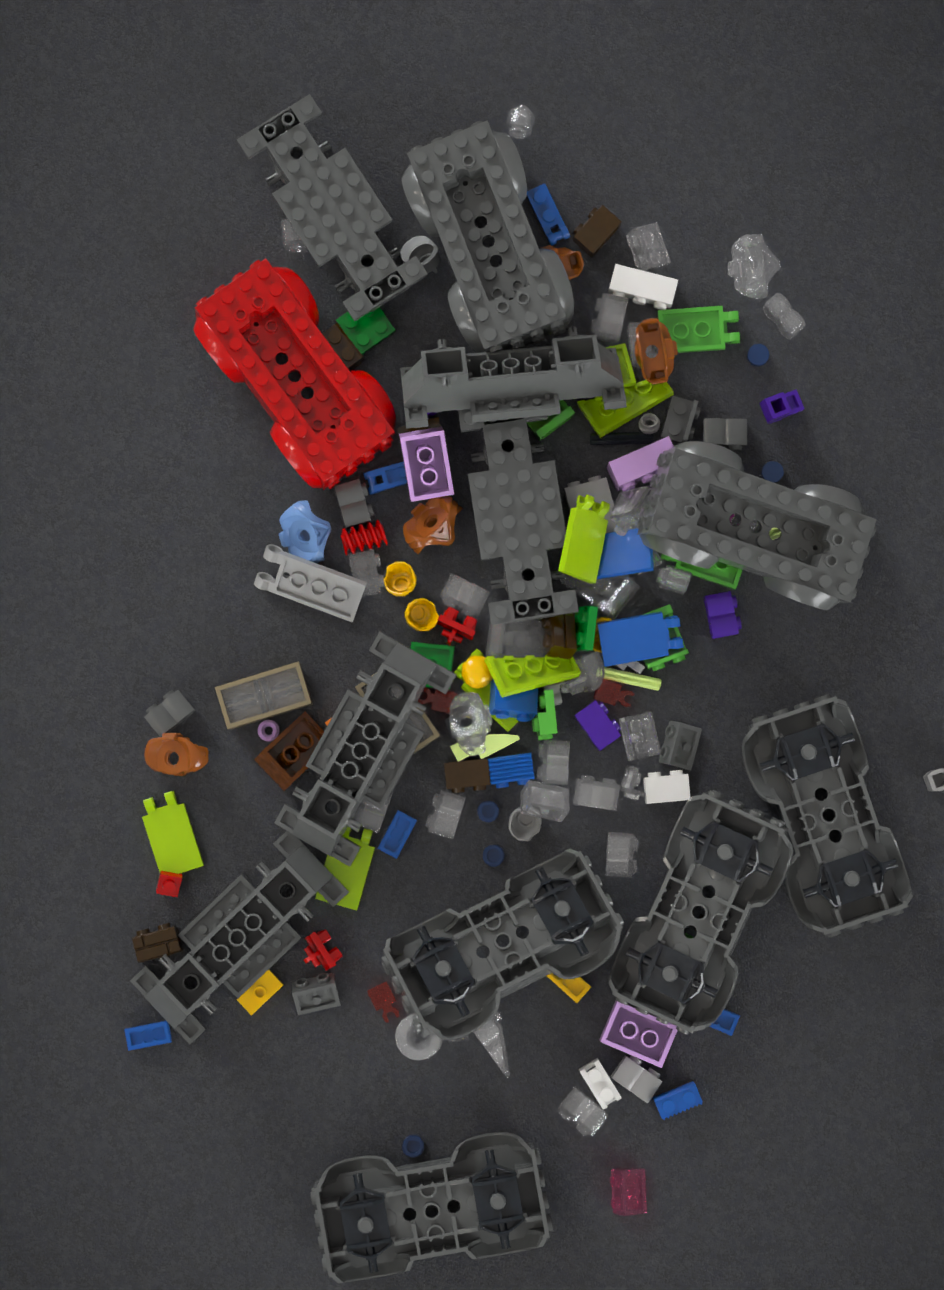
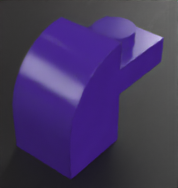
M797 389L785 394L782 392L765 398L759 403L767 424L777 422L804 410Z

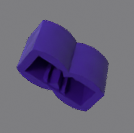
M731 591L704 596L711 638L716 639L739 634L738 630L742 629L740 617H736L734 608H737L736 596L731 595Z

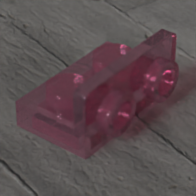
M612 1169L610 1184L612 1187L611 1207L613 1213L622 1216L646 1214L645 1169Z

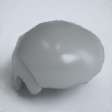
M520 806L511 813L508 828L511 835L517 840L530 841L534 835L539 833L542 819L538 811L531 806Z

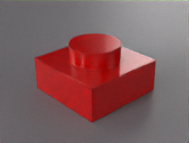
M160 871L156 894L178 897L182 874Z

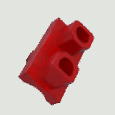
M448 607L443 615L440 614L437 625L450 630L443 629L441 635L448 638L446 644L451 645L453 640L461 644L463 638L456 634L472 641L476 633L477 619L466 616L462 625L455 621L459 611Z
M326 929L317 933L313 932L305 937L309 944L304 949L308 955L303 960L305 964L312 961L315 968L321 964L325 971L334 967L335 963L342 957L337 947L327 951L323 945L331 940V936Z

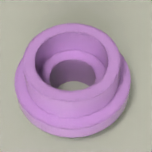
M265 720L260 723L258 735L262 740L270 742L279 736L280 729L275 721ZM266 727H272V734L267 735L265 733Z

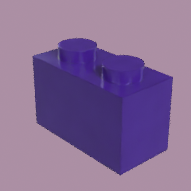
M595 700L575 714L574 717L598 751L619 738L621 736L619 731L622 729L615 719L611 721L606 714L609 711L602 702L598 704Z

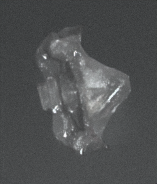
M745 234L732 245L733 261L728 262V274L734 277V288L737 292L755 299L765 298L768 296V283L770 279L780 269V261L767 247L762 234Z
M460 693L453 698L449 706L452 737L456 739L459 747L470 756L483 754L486 751V735L491 731L490 725L493 722L488 705H483L477 693ZM470 718L472 719V724L469 727H462L460 725L461 720Z

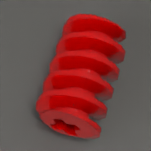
M376 520L375 527H373L371 522H367V529L362 524H359L358 531L351 526L350 533L345 528H342L341 540L346 556L348 549L355 554L356 547L361 552H364V545H367L372 550L373 543L380 548L381 541H384L388 546L384 527L379 520Z

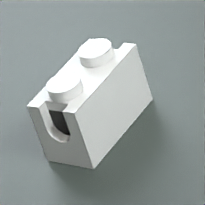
M683 770L670 771L668 776H661V772L648 773V777L643 778L646 804L690 799L688 774H683Z
M598 1058L579 1069L603 1110L611 1102L621 1099L619 1092Z

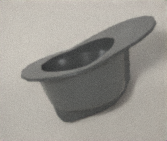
M426 236L411 238L403 245L400 251V256L404 262L416 256L427 273L432 271L436 274V267L441 260L438 246Z

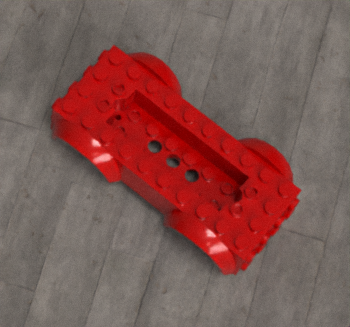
M266 258L262 261L257 260L250 265V269L247 272L236 274L232 278L231 283L226 286L224 284L219 286L211 297H204L196 303V322L193 331L208 354L226 376L234 383L245 382L274 421L270 431L272 439L302 479L312 488H322L325 490L328 487L332 489L340 483L339 479L344 475L347 477L351 476L358 470L356 468L358 465L369 463L375 458L374 454L379 450L384 452L392 446L396 414L387 393L378 381L365 371H349L317 328L319 324L318 308L304 281L287 267H272ZM285 353L288 356V362L284 365L278 364L275 360L277 354ZM293 371L301 375L300 380L297 382H292L288 378V375ZM306 387L311 388L314 392L311 399H304L301 396L302 389Z

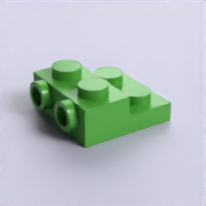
M553 689L544 690L541 692L542 695L538 697L539 710L543 709V713H537L535 718L532 719L533 732H537L538 741L552 739L553 735L558 733Z

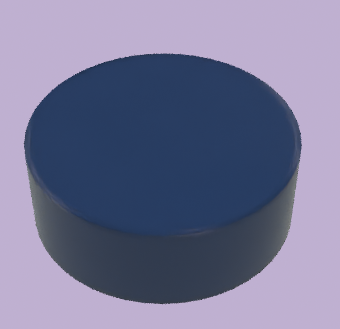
M755 344L748 350L747 359L753 366H762L769 359V351L764 345Z
M775 461L766 463L761 471L762 478L773 483L779 482L784 474L781 464Z
M484 801L478 806L477 814L482 821L492 822L498 817L499 808L493 801Z
M489 845L483 851V860L491 867L500 865L505 858L504 850L498 845Z
M418 1135L407 1136L402 1144L403 1152L411 1158L420 1156L424 1150L423 1139Z

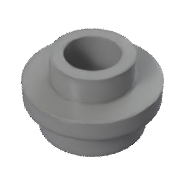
M646 413L639 420V429L643 433L653 434L660 428V420L655 414Z

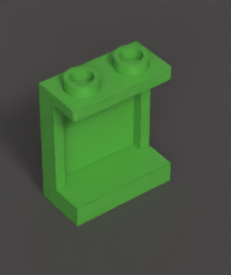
M559 400L560 414L550 415L546 420L527 422L528 427L539 441H542L574 417V410L571 406L568 407L564 400Z
M670 604L646 613L662 612L663 618L673 616ZM678 627L668 628L670 638L681 636ZM684 642L683 648L668 649L669 656L643 660L647 670L652 668L654 672L664 668V663L671 660L673 664L685 660L684 655H687L689 652Z

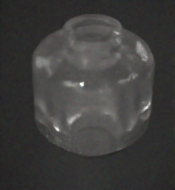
M523 105L510 109L505 124L506 131L515 139H524L531 135L533 131L535 115L528 107Z

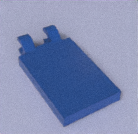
M638 528L605 534L597 579L654 571L653 549L643 544L640 535L637 534Z
M662 612L597 623L604 667L669 656L668 649L683 648L681 636L670 638L668 628L680 626L679 617L674 615L663 618Z

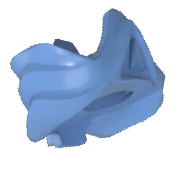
M307 500L298 501L290 506L280 517L279 521L283 529L279 533L281 545L288 547V551L292 555L314 563L324 561V548L331 532V525L328 521L322 520L312 513Z

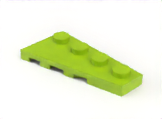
M644 380L636 383L634 386L624 388L626 408L604 410L602 396L587 401L581 400L577 404L601 438L673 396L672 388L667 382L652 384Z
M526 655L525 658H514L513 656L494 658V656H487L484 660L501 697L577 678L581 674L573 656L571 659L555 658L547 655L545 657Z

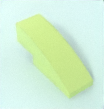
M490 734L463 740L450 746L458 762L476 752L483 759L520 740L518 735Z

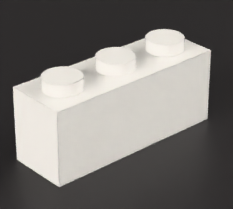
M615 264L608 293L612 294V297L624 300L626 297L633 299V302L636 304L645 305V303L653 304V307L656 309L666 310V308L671 309L678 280Z

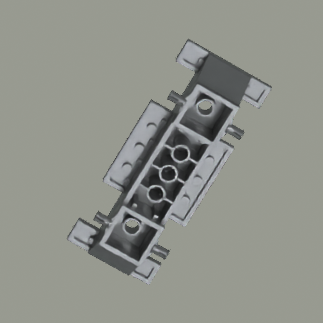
M309 94L236 140L248 160L266 150L276 172L265 178L269 186L279 180L286 184L272 193L273 198L318 267L323 266L334 258L337 260L344 273L345 280L335 285V288L339 293L348 287L357 292L343 301L344 307L355 322L409 289L410 286L428 276V273L416 256L399 267L396 266L393 259L401 254L400 251L395 247L387 252L375 233L392 222V218L346 148L326 159L323 153L331 149L330 144L326 140L318 146L305 127V124L322 114L316 102ZM295 151H300L303 154L299 159H294L291 155ZM369 258L374 263L370 267H365L361 262Z
M572 326L568 328L569 336L553 338L552 346L501 350L493 353L466 354L465 347H447V341L442 339L443 344H441V339L437 341L438 348L421 351V359L413 367L400 368L406 429L428 427L427 413L471 409L472 422L529 418L560 414L559 400L602 396L604 410L626 408L624 383L616 347H603L597 343L596 334L578 335L575 326H573V332Z
M471 409L458 410L461 432L481 429L483 431V452L471 453L472 463L485 461L488 471L468 474L481 561L497 558L503 559V579L491 580L490 582L492 590L505 588L509 600L488 603L491 626L578 612L575 590L553 593L552 580L565 579L564 573L550 571L547 551L562 549L564 545L566 529L555 460L533 464L532 453L545 452L544 444L530 445L527 422L546 420L548 416L472 422ZM509 442L513 444L514 449L511 452H505L502 449V445ZM526 570L532 571L534 579L525 581L522 578V573Z
M382 632L378 633L369 651L385 661L373 676L360 670L358 673L360 675H357L356 679L368 684L364 697L350 689L346 691L306 764V767L321 775L320 779L317 780L314 788L308 793L296 787L292 795L303 800L301 811L288 804H284L274 822L276 825L292 833V835L349 867L354 862L361 846L343 835L347 827L357 832L360 830L362 823L352 819L364 799L383 809L425 733L406 721L412 710L421 716L424 714L427 707L417 703L426 684L447 694L457 675ZM395 685L400 687L402 692L399 698H395L391 694V689ZM330 801L337 803L338 810L336 813L328 809Z
M286 831L273 843L287 860L274 870H270L263 861L259 863L255 868L264 878L257 888L241 874L178 934L192 950L190 953L176 963L166 954L163 955L159 961L168 970L161 980L147 965L130 980L144 995L146 1000L189 1044H192L207 1029L192 1012L200 1006H203L210 1015L218 1008L211 1003L209 998L222 983L239 998L302 937L287 921L294 914L299 913L308 922L314 915L305 906L317 892L333 907L349 893L305 844L289 831ZM285 884L293 888V894L290 897H285L281 892ZM189 976L197 979V986L195 988L187 986L186 980Z

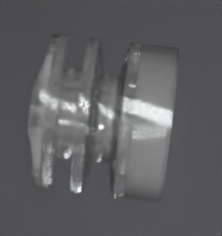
M412 1015L407 1016L396 1029L395 1040L398 1049L404 1056L413 1060H423L432 1057L442 1046L443 1039L430 1034L426 1036L425 1040L417 1042V1037L415 1036L417 1032L412 1025Z

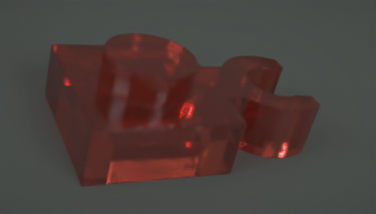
M600 678L593 699L614 706L616 701L619 700L621 705L630 707L631 704L625 702L624 697L626 695L634 696V693L630 690H623L621 692L622 685Z
M424 688L423 692L427 693V698L425 700L418 699V703L427 704L430 702L432 703V710L452 715L458 693L448 691L447 694H444L436 689L435 694H433L429 689Z
M387 981L367 990L376 1011L381 1008L383 1009V1019L386 1023L389 1022L388 1012H394L397 1018L400 1016L398 1009L391 1005L396 999Z

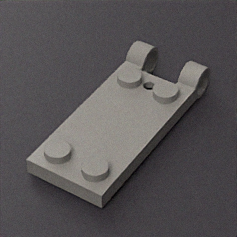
M272 544L266 546L263 555L264 559L280 564L276 579L265 572L257 573L254 582L255 587L353 622L367 582L284 552L279 546ZM288 572L290 576H285L284 573Z

